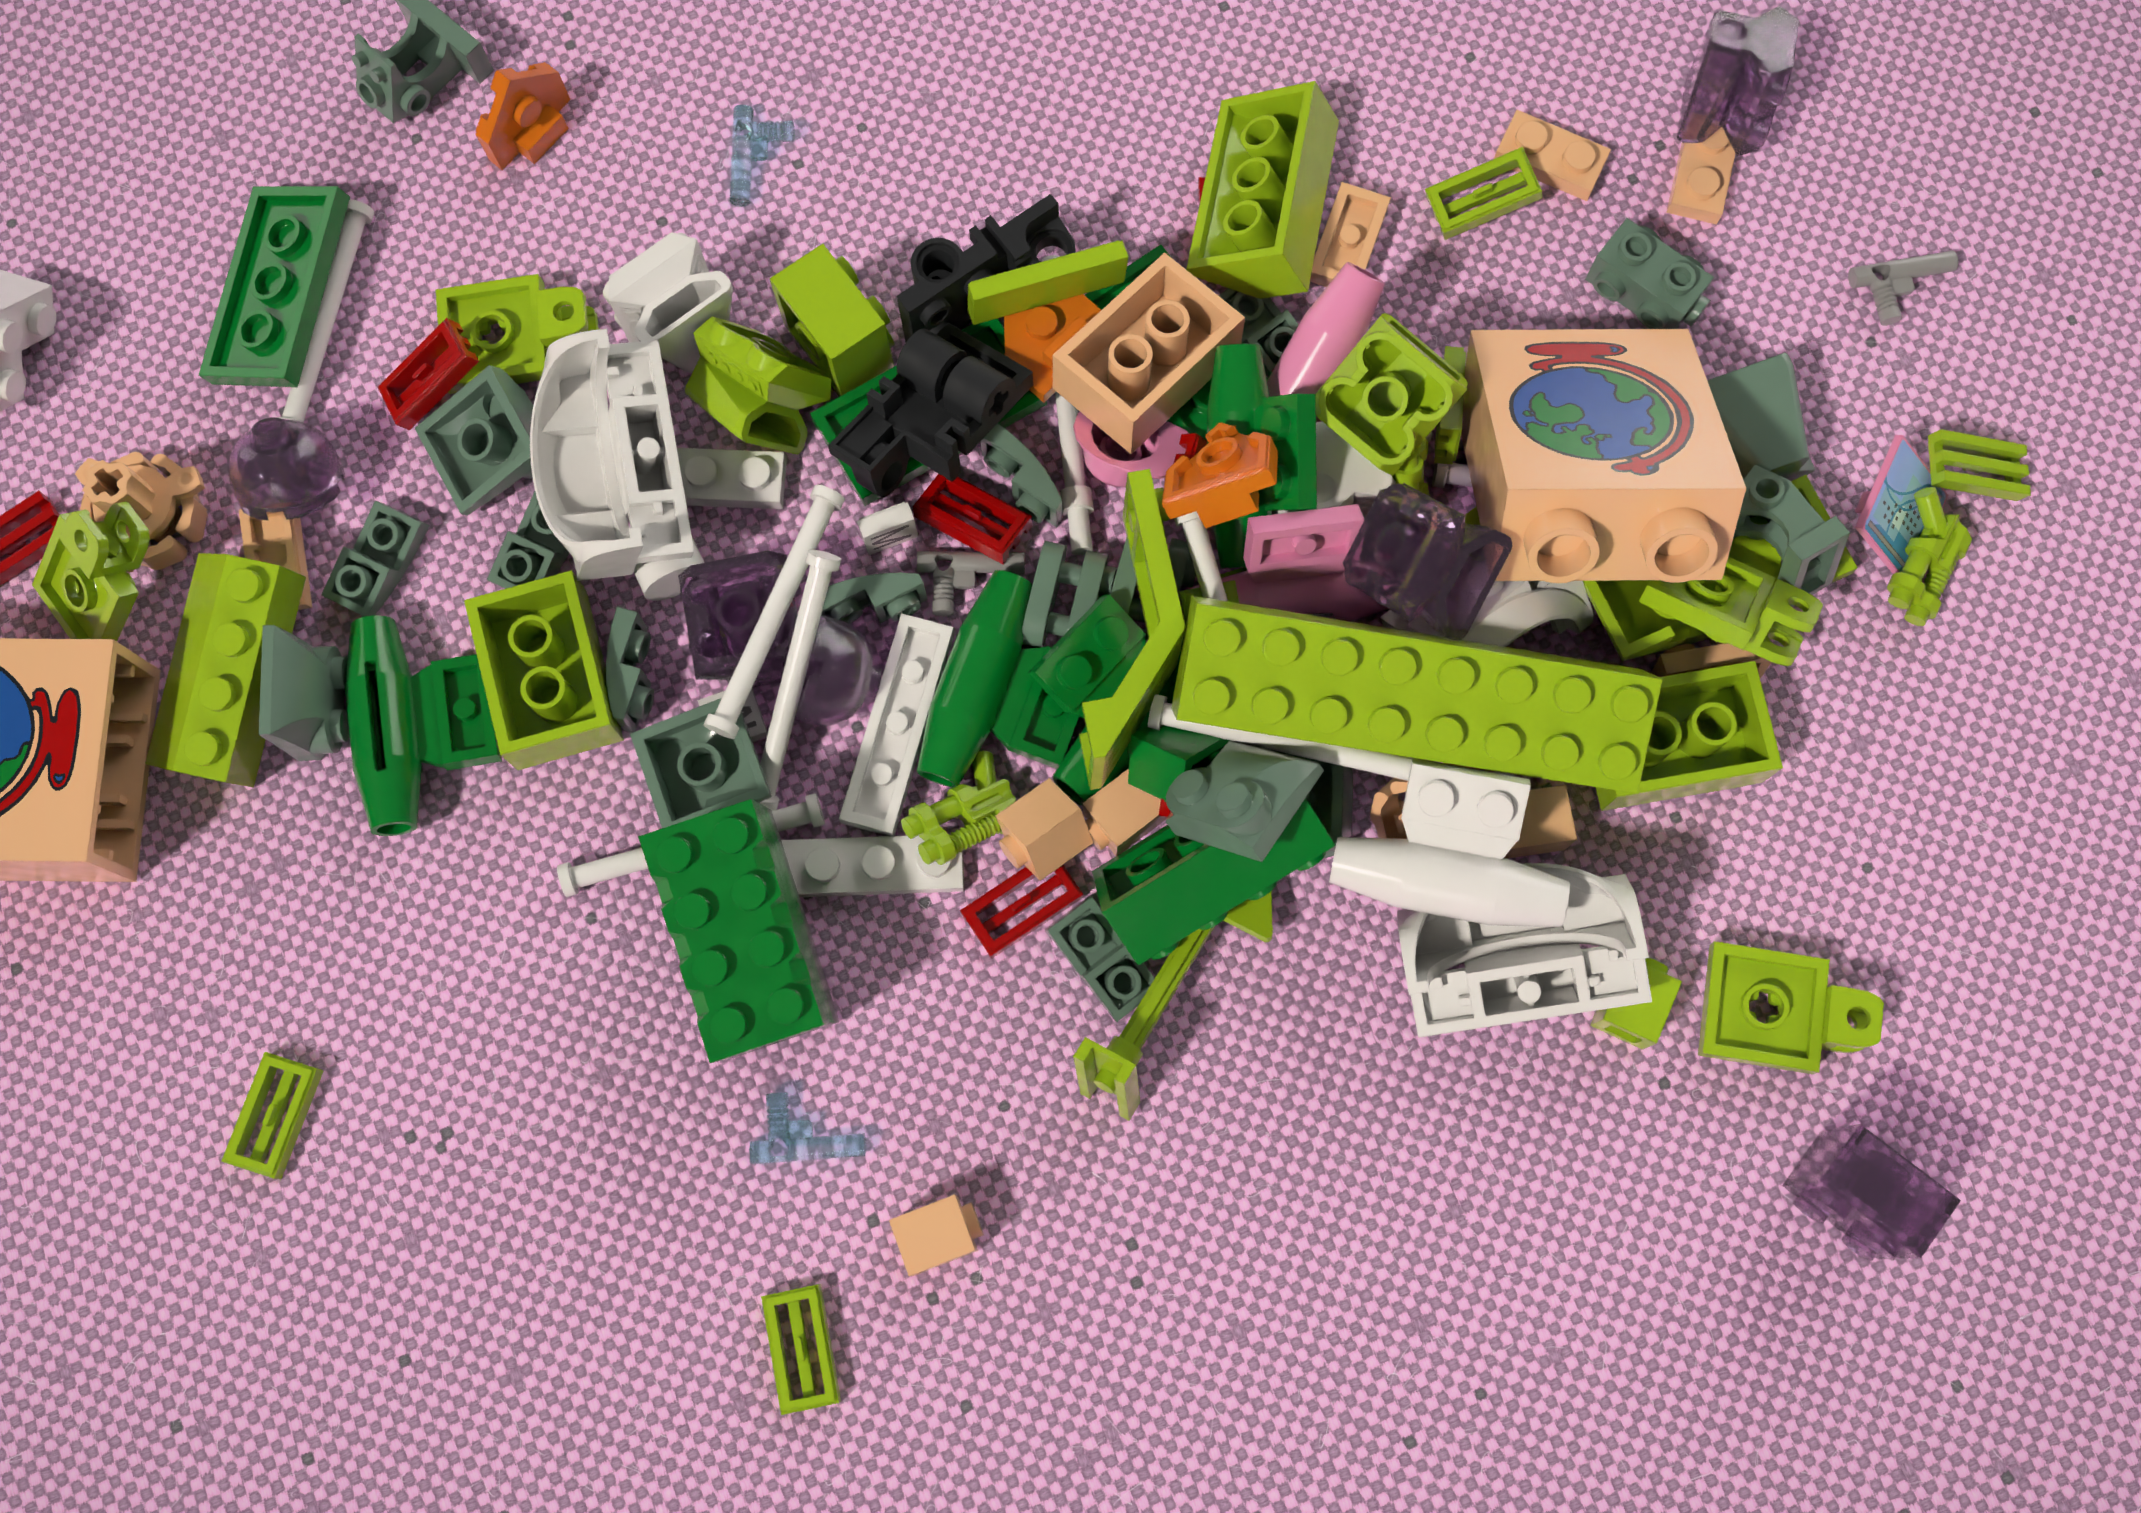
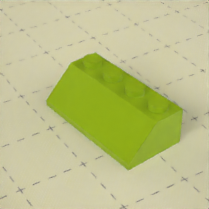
M1316 81L1221 100L1186 268L1193 276L1259 299L1308 292L1339 125L1337 116Z
M198 553L145 762L146 765L254 788L266 739L259 735L263 625H275L292 634L306 580L305 576L283 566L229 554Z

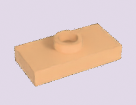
M292 500L240 509L239 517L245 558L280 565L305 576L306 580L298 610L313 608L299 505Z

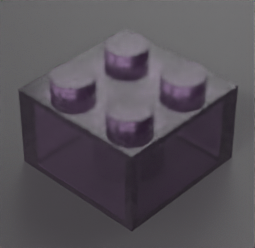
M1861 1124L1820 1131L1782 1185L1796 1196L1793 1204L1802 1213L1822 1224L1826 1220L1844 1233L1841 1239L1842 1242L1850 1250L1869 1261H1873L1874 1258L1892 1261L1895 1259L1922 1258L1961 1201Z

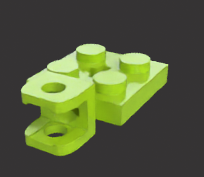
M539 274L435 289L438 326L446 318L459 323L463 329L460 336L467 338L471 344L468 351L475 353L479 360L448 392L449 394L457 393L489 365L503 369L516 384L540 381L547 348L550 344L572 334L599 329L597 313L592 307L586 306V297L580 289L576 287L545 289V284ZM499 324L502 331L505 332L500 341L490 344L488 341L482 340V336L491 333L492 325Z
M127 501L113 504L107 511L104 521L94 523L89 516V511L86 509L60 514L32 586L70 639H114L118 641L139 594L133 578L126 571L140 568L149 546L150 535L146 525ZM126 525L130 531V538L126 532Z
M1728 557L1722 580H1690L1681 583L1649 580L1639 600L1640 603L1652 608L1658 615L1667 619L1679 620L1703 631L1716 642L1729 643L1739 649L1746 650L1783 666H1791L1803 641V637L1795 630L1811 632L1818 621L1823 607L1822 602L1808 592L1779 579L1774 584L1775 577L1731 557ZM1790 605L1799 607L1803 612L1795 610ZM1769 639L1778 641V642L1781 643L1784 647L1775 645V644L1772 643Z
M1714 941L1709 945L1698 1056L1816 1074L1820 1070L1821 1050L1837 1053H1854L1880 1042L1884 1003L1880 997L1865 990L1835 985L1827 987L1830 959ZM1760 992L1768 994V1003L1778 1007L1777 1015L1767 1017L1765 1023L1758 1021L1756 1013L1749 1009V1002L1757 1000ZM1847 1015L1852 1019L1854 1028L1848 1023Z

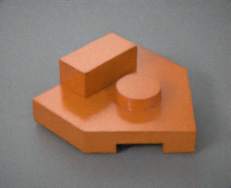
M546 62L529 65L527 71L516 72L512 68L496 70L490 86L496 95L490 113L481 114L475 135L489 161L501 170L519 153L535 164L569 129L563 115L559 111L571 99L559 72Z
M1084 294L1004 316L1005 356L1032 371L1033 386L1029 390L1043 403L1056 392L1053 389V354L1101 311Z
M1219 422L1206 434L1205 437L1208 444L1189 460L1188 457L1181 456L1167 469L1162 506L1169 519L1171 520L1196 511L1206 529L1258 512L1260 496L1258 491L1274 486L1277 483L1278 450L1271 436L1258 432H1252L1249 436L1238 433L1235 426Z

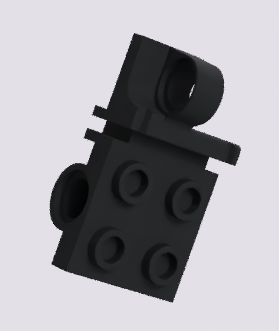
M1049 194L1001 227L990 215L984 219L985 227L979 230L975 225L969 229L970 240L974 245L965 251H962L953 241L945 238H931L916 247L911 257L914 285L896 296L905 342L920 329H928L937 334L948 322L959 329L970 323L972 320L968 312V284L971 281L1039 263L1041 261L1037 258L1038 253L1048 246L1059 247L1066 255L1076 252L1075 242L1059 217V203L1052 194Z
M949 322L937 334L928 329H920L906 341L897 361L898 374L892 380L885 376L879 380L881 394L873 389L866 394L868 405L828 445L829 452L851 466L858 484L879 497L890 495L898 487L905 475L910 457L953 482L961 474L959 452L967 456L1033 386V373L1031 370Z

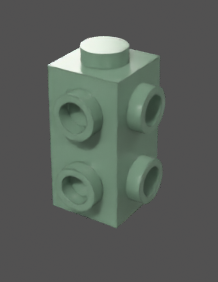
M1626 218L1596 256L1585 280L1591 283L1597 293L1603 298L1617 301L1635 313L1638 320L1647 328L1678 329L1683 322L1692 327L1706 309L1711 300L1703 294L1714 279V276L1705 271L1701 263L1693 257L1681 255L1662 242L1657 233L1646 226H1639Z

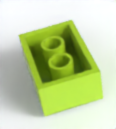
M572 570L464 600L500 755L515 769L529 768L624 741L621 726L613 718L609 704L606 666L588 594L581 582L577 581L576 575Z
M1750 661L1659 677L1663 681L1638 794L1595 788L1601 811L1760 784L1783 769L1756 662Z

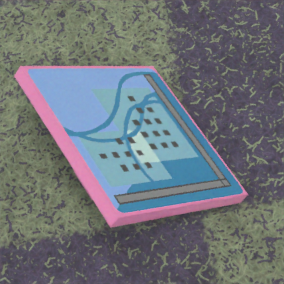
M1895 435L1871 491L1862 493L1855 509L1856 513H1861L1855 529L1893 574L1901 572L1908 558L1905 548L1909 539L1919 538L1924 527L1914 494L1923 488L1933 487L1931 486L1930 470L1903 435ZM1935 487L1943 509L1948 494L1944 488Z

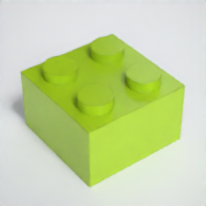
M822 243L770 278L784 326L813 364L831 378V387L839 397L894 367L891 348L895 346V342L886 328V325L890 323L889 316L876 297L871 295L866 299L856 286L859 284V279L852 266L842 255L835 259Z

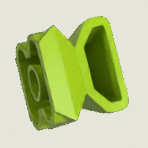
M1383 313L1315 394L1316 416L1378 469L1393 476L1467 391L1468 382L1457 370L1394 317Z
M711 316L693 332L700 358L686 384L685 394L745 443L792 454L801 453L805 446L808 431L799 409L829 401L831 378L817 366L797 357L785 345L758 330Z

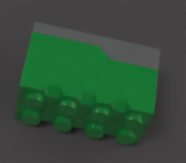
M749 799L638 836L650 876L656 883L662 902L661 910L668 932L673 938L680 959L679 967L685 987L691 995L695 1006L697 1025L709 1063L735 1058L840 1022L771 809L753 799Z

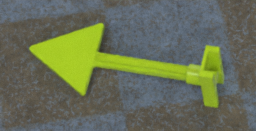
M1272 891L1260 899H1247L1228 911V915L1223 921L1264 942H1270L1273 938ZM1214 927L1207 930L1198 929L1180 940L1177 948L1167 957L1120 1036H1114L1107 1048L1087 1037L1084 1038L1073 1056L1081 1095L1091 1099L1097 1087L1107 1093H1114L1117 1096L1119 1116L1130 1121L1141 1102L1137 1075V1064L1143 1056L1141 1048Z

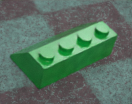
M1306 797L1263 862L1175 835L1171 828L1166 825L1092 871L1103 915L1139 966L1150 958L1157 960L1167 956L1177 948L1181 939L1196 930H1207L1218 925L1226 918L1229 910L1247 899L1257 900L1266 896L1275 888L1278 880L1293 871L1307 870L1315 866L1325 857L1326 851L1336 845Z

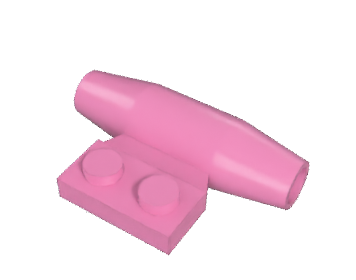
M1350 262L1345 263L1305 313L1268 378L1267 384L1270 397L1297 393H1317L1368 331L1385 286L1381 279ZM1316 416V422H1321V420Z
M1358 504L1248 518L1243 556L1247 570L1221 578L1222 582L1235 580L1240 604L1344 621H1353L1392 609L1407 596L1405 573L1399 562L1357 560L1364 526V517ZM1200 585L1193 586V587H1190V588H1187V589L1198 588V587H1200Z

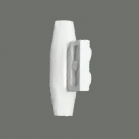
M1417 758L1412 759L1401 816L1408 839L1337 837L1329 883L1397 908L1485 925L1562 927L1570 894V881L1504 858L1520 838L1531 787L1530 779Z

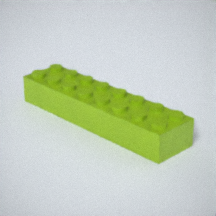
M1191 596L1171 709L1176 720L1638 794L1663 679L1638 668Z

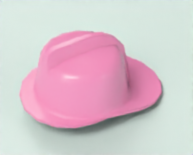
M1081 412L1077 414L1073 425L1075 438L1083 448L1086 467L1098 480L1114 487H1126L1128 472L1150 469L1153 479L1165 478L1166 471L1173 465L1176 454L1185 453L1186 449L1179 445L1181 434H1189L1185 429L1165 422L1139 448L1130 454Z

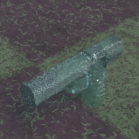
M743 104L737 105L733 109L730 203L738 207H745L750 204L752 161L767 160L768 142H794L795 140L793 121H776L775 123L774 121L770 123L768 121L765 123L753 122L754 109ZM742 130L750 131L747 134L740 135Z
M788 1092L766 1094V1107L769 1108L767 1109L769 1114L767 1115V1119H769L767 1124L770 1125L767 1127V1130L770 1132L768 1133V1140L750 1142L751 1164L866 1156L865 1133L813 1137L812 1121H790L787 1119L790 1116L787 1113L789 1111V1108H787L789 1105ZM778 1138H781L788 1148V1153L784 1156H774L771 1152Z

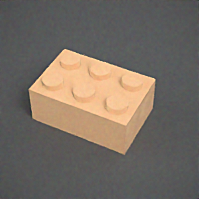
M1164 252L1053 354V389L1132 454L1212 378L1216 346L1241 344L1245 317Z

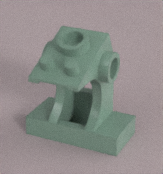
M395 0L408 23V27L401 39L386 51L381 52L377 48L370 47L366 39L359 33L354 36L355 54L352 56V61L356 66L357 93L367 106L376 108L392 123L409 115L417 116L427 108L430 100L461 70L465 71L479 84L494 71L481 43L429 0ZM418 60L427 65L415 75L403 76Z
M1754 465L1744 478L1746 492L1733 539L1739 536H1747L1754 540L1765 539L1776 548L1781 557V568L1777 579L1813 595L1832 584L1850 532L1837 516L1825 522L1790 480ZM1753 516H1761L1764 517L1768 521V523L1758 525L1753 523L1750 518Z

